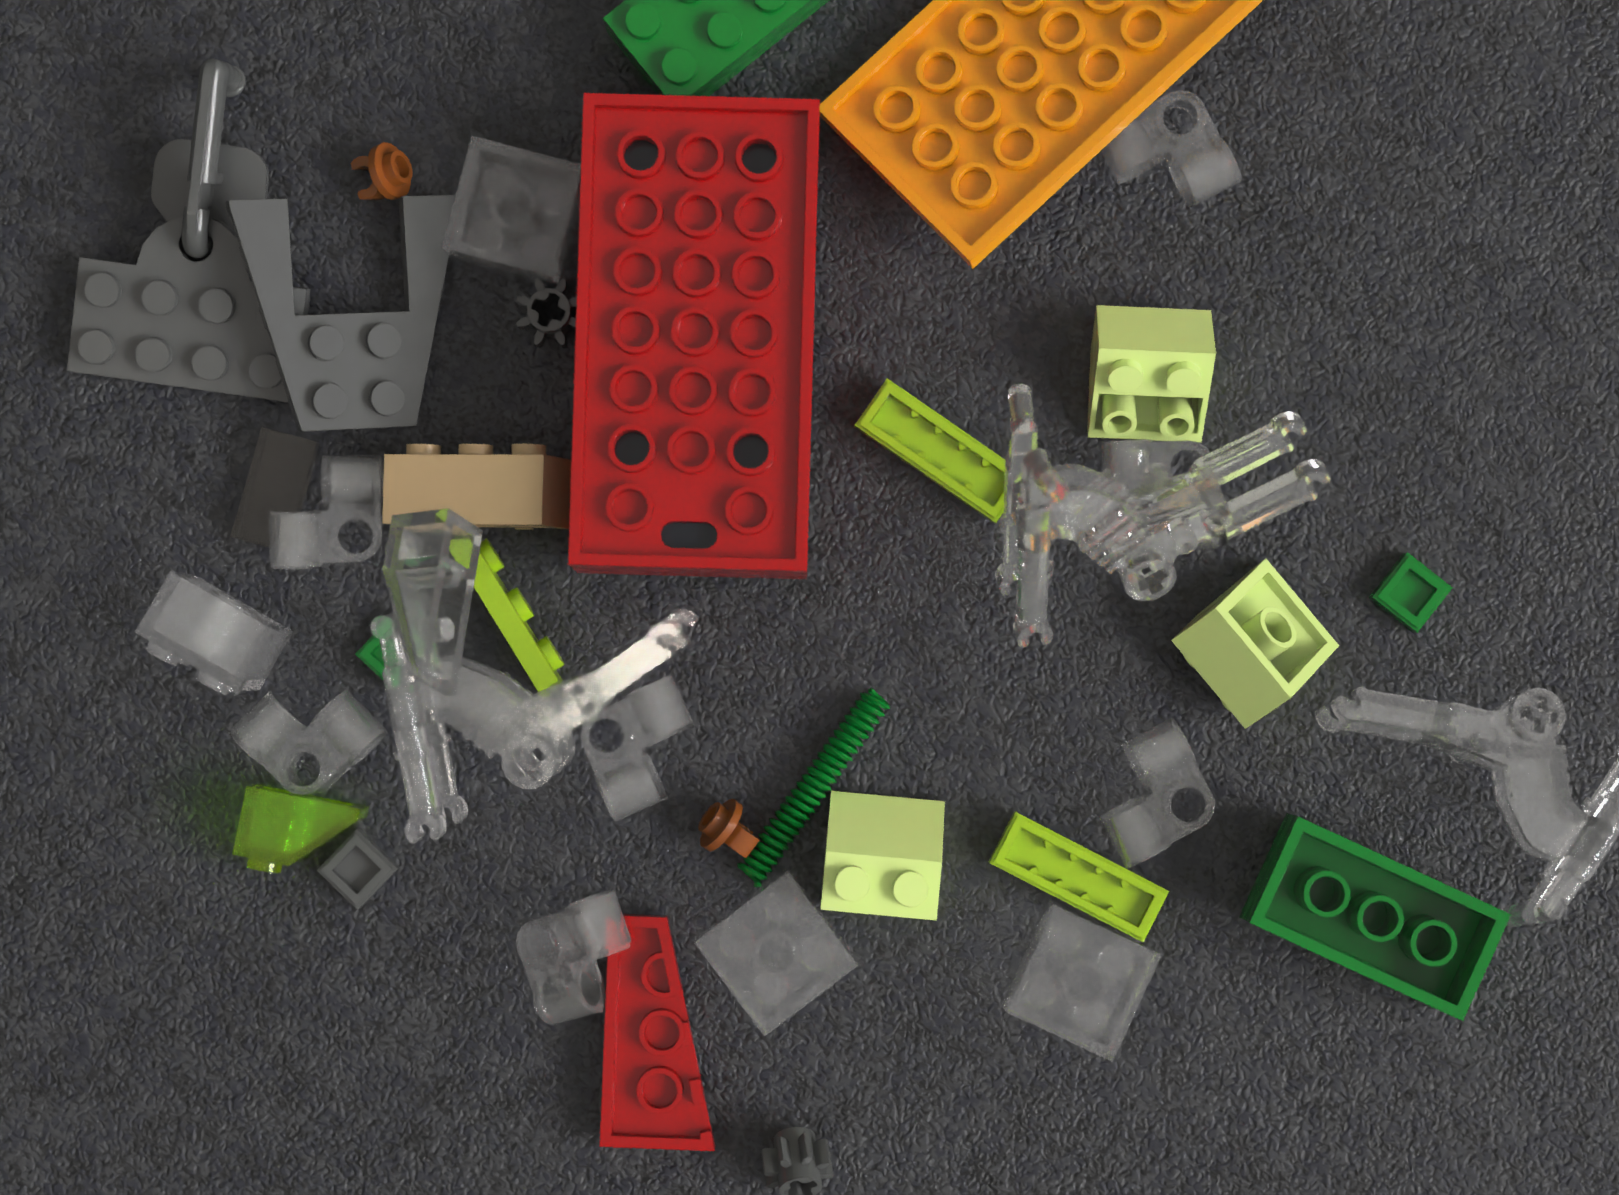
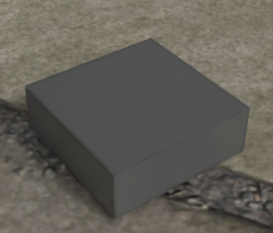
M358 828L317 871L347 901L359 910L400 867Z

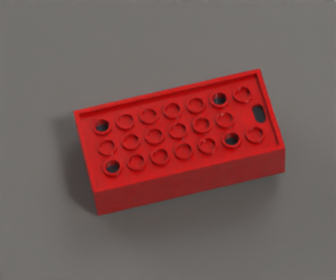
M583 93L568 565L577 573L807 579L820 99Z

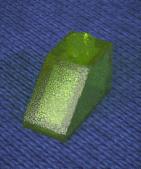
M261 784L246 786L232 855L247 857L248 868L270 873H281L282 865L290 866L302 861L365 819L369 806Z

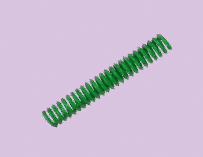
M872 688L868 689V693H860V697L865 702L859 699L855 700V705L859 709L849 707L850 713L853 716L849 714L844 715V719L849 724L839 722V727L843 731L839 729L833 730L837 738L828 737L829 743L834 747L822 744L823 749L828 754L822 751L817 752L818 757L822 761L812 759V763L816 768L807 766V771L813 777L804 773L801 774V777L807 784L802 781H796V786L804 793L792 788L791 794L798 800L791 796H785L786 801L792 807L785 803H780V808L788 815L779 810L774 811L775 816L783 823L775 818H769V822L777 830L768 825L764 826V830L773 838L764 833H758L759 838L768 846L759 841L755 847L762 853L755 849L751 851L750 854L758 861L749 856L747 858L743 857V860L753 869L742 862L737 863V867L755 882L754 887H762L760 880L767 879L765 872H773L771 865H778L777 858L783 857L781 850H789L787 843L794 842L792 835H799L798 828H805L802 820H810L808 813H816L814 806L821 805L818 798H826L823 790L831 791L829 783H837L835 776H842V771L839 768L846 769L848 767L845 761H853L850 753L858 754V749L854 745L858 747L864 746L860 738L869 739L866 731H874V727L870 723L880 724L879 719L875 715L885 717V713L881 708L885 710L890 709L889 703Z

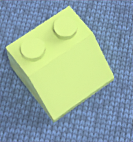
M1266 558L1196 615L1171 640L1183 654L1188 664L1196 669L1220 698L1224 707L1232 712L1245 729L1292 698L1339 647L1338 643Z
M831 790L820 910L937 921L942 870L945 801Z

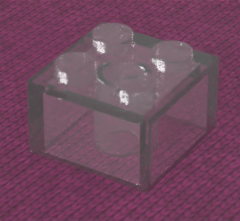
M471 136L441 248L450 258L533 280L539 278L542 282L557 285L563 278L579 218L581 164Z
M170 571L135 633L149 640L145 650L155 657L173 666H177L178 663L186 666L191 664L200 670L196 679L204 685L224 695H228L229 691L239 695L241 691L261 689L291 637L293 630L197 575Z
M788 867L700 933L694 941L695 945L764 1036L858 966L856 956Z
M1049 900L1004 997L1002 1006L1007 1013L1113 1062L1162 955L1152 947Z

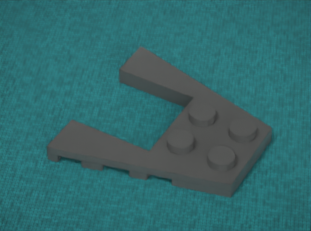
M459 195L402 196L398 199L405 311L295 315L288 199L228 200L226 202V210L228 216H231L240 244L239 250L246 272L249 273L260 306L258 309L277 359L275 362L298 432L410 427L417 425L460 201Z

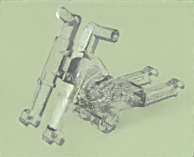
M1015 384L1008 390L1010 411L1009 450L1005 457L1003 517L999 520V534L1003 533L1002 563L996 569L995 578L1003 596L1011 593V584L1017 581L1016 615L1013 622V631L1019 647H1027L1030 643L1028 637L1038 632L1043 645H1048L1053 639V632L1047 618L1049 579L1054 571L1053 561H1050L1051 540L1068 539L1076 542L1083 553L1086 552L1088 557L1092 560L1095 559L1099 566H1104L1109 574L1117 569L1128 596L1138 601H1152L1167 594L1174 586L1177 573L1173 564L1179 554L1191 553L1196 549L1197 544L1213 537L1231 539L1306 501L1316 500L1318 495L1311 482L1319 481L1327 484L1331 481L1326 466L1319 460L1303 461L1292 471L1226 502L1220 489V485L1287 452L1293 451L1294 446L1288 433L1295 432L1297 435H1304L1307 432L1301 416L1291 411L1280 413L1272 418L1268 425L1196 459L1186 473L1170 477L1164 464H1150L1144 471L1148 485L1130 490L1129 486L1124 482L1121 483L1120 479L1115 474L1112 475L1108 468L1099 472L1078 464H1062L1053 467L1049 462L1047 451L1042 448L1037 449L1038 427L1034 421L1030 387L1026 384ZM1150 567L1152 571L1144 575L1141 570Z
M424 595L412 604L403 606L398 612L393 611L386 616L382 615L374 618L370 628L372 634L379 638L385 667L382 676L397 751L393 752L394 760L399 761L410 817L405 826L407 840L411 844H415L424 837L425 832L422 829V824H426L429 827L432 840L437 841L444 836L447 830L445 821L447 815L444 813V808H448L451 811V818L455 824L461 823L468 816L467 804L457 792L448 744L452 739L451 734L446 733L445 723L452 725L456 731L459 730L463 733L462 736L468 741L471 740L474 743L473 745L479 750L482 749L488 758L492 759L497 754L501 755L502 770L506 778L513 785L528 790L541 787L573 760L576 748L575 739L572 735L574 729L609 706L620 691L664 660L670 659L677 650L686 647L691 639L687 634H682L683 627L679 623L691 627L698 622V616L690 610H677L665 620L651 627L647 636L607 664L604 663L534 694L528 689H524L522 684L510 677L511 675L507 671L501 672L466 657H450L433 665L431 651H428L423 623L438 612L439 606L437 600L430 595ZM537 747L546 756L541 761L533 753Z
M1360 686L1352 692L1354 700H1349L1343 696H1338L1332 700V710L1338 719H1334L1330 714V710L1325 706L1316 711L1318 724L1328 732L1335 733L1345 730L1422 744L1448 754L1451 760L1456 763L1468 762L1491 771V779L1494 783L1492 787L1493 794L1495 795V807L1499 808L1514 841L1528 855L1548 861L1539 875L1540 881L1526 902L1507 905L1502 909L1511 914L1507 927L1514 928L1560 919L1565 914L1567 907L1583 883L1590 881L1619 837V745L1617 759L1591 798L1585 797L1581 803L1583 806V810H1581L1571 797L1570 773L1567 771L1569 767L1568 759L1565 757V753H1567L1566 745H1556L1555 737L1564 727L1566 712L1562 701L1552 691L1544 688H1532L1499 704L1493 711L1456 702L1445 703L1368 690Z

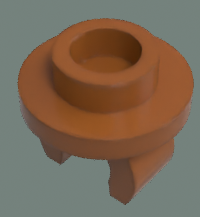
M383 142L371 148L368 156H359L351 162L352 170H369L372 184L369 188L357 192L359 199L382 200L387 198L396 200L408 194L413 176L412 166L408 157L391 143Z
M729 799L723 804L719 802L714 803L704 813L699 822L698 830L702 832L700 845L709 852L716 850L725 843L735 852L747 858L760 840L753 835L752 830L739 822L743 806L735 799Z

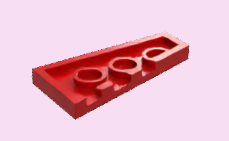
M609 914L599 1147L715 1151L716 1149L667 915Z

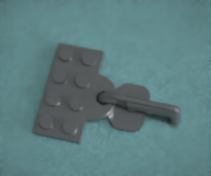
M208 59L202 63L199 70L192 140L177 139L168 142L159 150L154 161L151 199L167 222L158 226L142 244L137 263L131 264L79 257L67 371L288 402L275 362L277 359L268 331L264 327L254 287L249 273L246 272L239 250L240 244L231 216H228L226 210V202L228 200L267 199L269 184L268 167L258 153L244 147L221 144L226 98L239 95L246 84L245 75L238 67L217 59ZM193 258H195V259H204V260H202V261H197V260H194ZM293 286L295 315H308L311 289Z

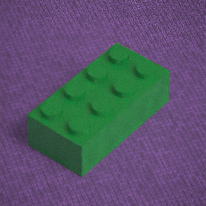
M625 0L603 17L609 36L657 95L711 96L830 0Z
M1286 813L1239 917L1261 929L1464 1021L1511 914L1299 816Z

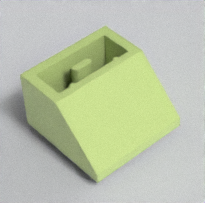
M1096 305L1090 353L1088 438L1202 442L1216 357L1211 310Z

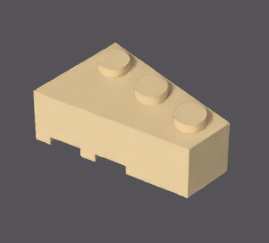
M406 444V454H384L382 524L435 528L480 529V527L515 528L516 530H534V528L569 530L571 460L546 455L547 446L541 444H512L511 454H493V445L459 444L458 454H441V445Z

